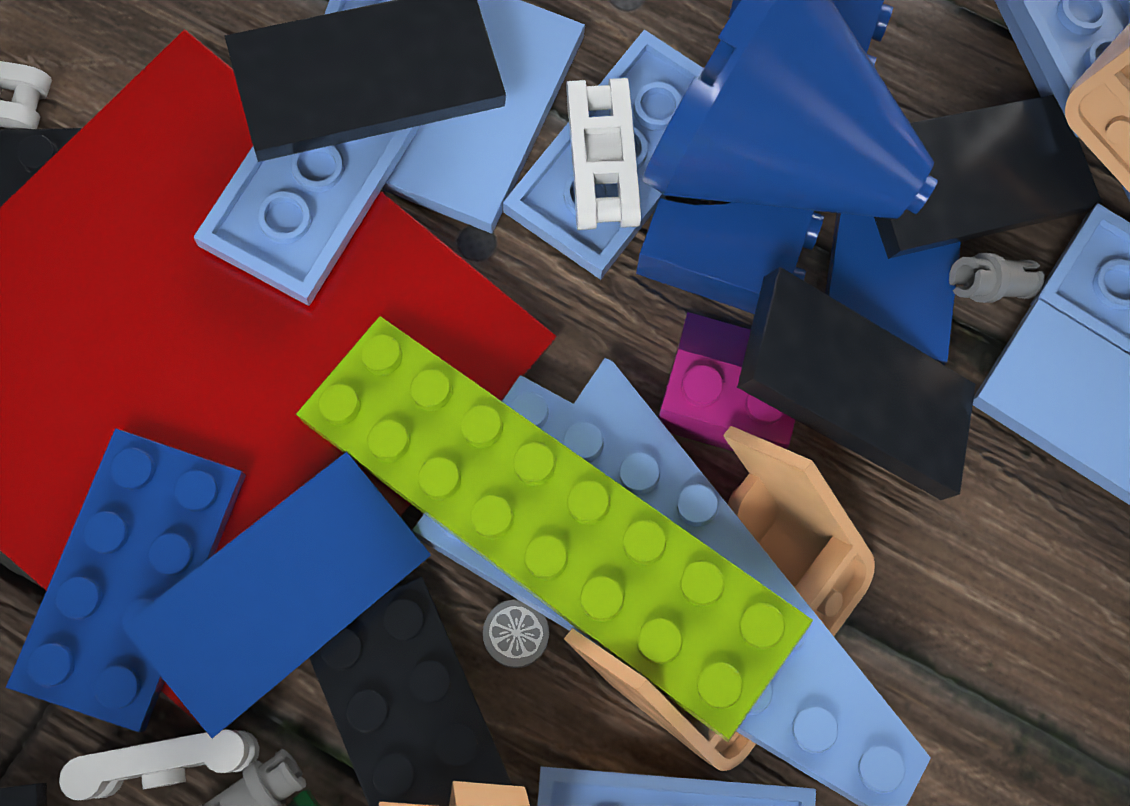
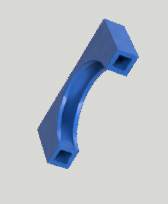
M733 0L729 18L741 0ZM832 0L867 54L871 39L879 42L882 40L893 11V6L883 4L884 0ZM867 54L874 66L877 57ZM659 198L639 254L636 274L755 314L764 276L778 267H782L804 281L806 270L798 268L796 265L802 247L809 250L813 249L824 220V215L812 210L734 202L716 205H692Z

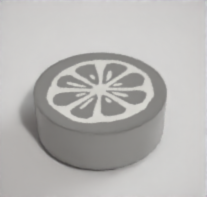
M518 599L504 601L494 607L484 622L483 641L490 656L503 666L510 668L529 666L542 656L548 645L549 626L546 617Z

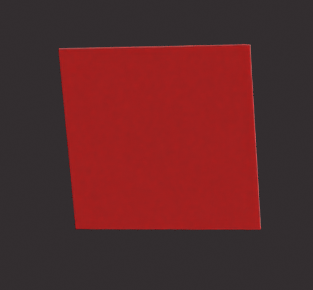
M185 29L0 207V551L46 591L115 428L240 470L246 475L215 552L217 553L344 454L303 423L296 413L379 316L500 401L505 398L520 375L524 377L557 338L555 334L381 191L310 306L200 248L193 238L253 147L233 69ZM356 463L397 514L402 517L412 504ZM164 682L161 692L199 724L172 689Z

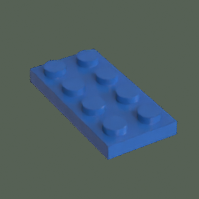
M837 213L825 294L945 365L948 361L955 298L952 290L956 288V284L950 285L949 273L952 265L959 259L961 242L888 259L874 217Z
M115 428L5 688L136 732L145 731L165 681L125 634L121 626L215 554L246 475L240 470Z
M346 452L121 626V629L209 736L214 738L430 557L431 554Z

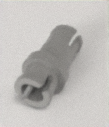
M979 253L973 257L958 259L950 270L949 283L950 285L964 286H958L952 290L959 297L970 298L975 302L993 303L1002 297L1030 299L1036 296L1044 284L1043 271H1025L1036 270L1040 267L1033 260H1005L998 254Z
M281 749L264 764L260 761H254L245 767L242 779L204 805L199 806H286L285 799L294 792L305 788L306 781L301 777L303 773L293 757L286 750Z

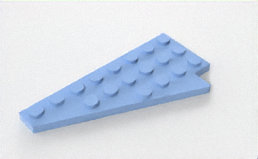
M604 358L574 404L520 375L502 400L503 403L813 620L810 628L736 732L858 806H907L931 757L615 363ZM423 514L412 530L420 541L570 631L573 628L591 640L427 515Z

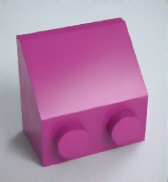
M687 312L658 413L659 420L671 434L733 451L723 437L729 427L733 426L784 449L789 447L795 419L737 388L750 336V329Z

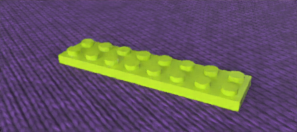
M379 316L296 413L308 427L343 453L347 452L356 463L615 658L645 677L656 689L727 742L731 740L813 622L810 617L381 316Z

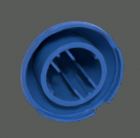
M741 0L718 36L720 42L698 78L694 77L648 163L642 180L665 196L898 219L906 209L913 214H917L938 183L937 179L929 175L934 166V160L832 0Z

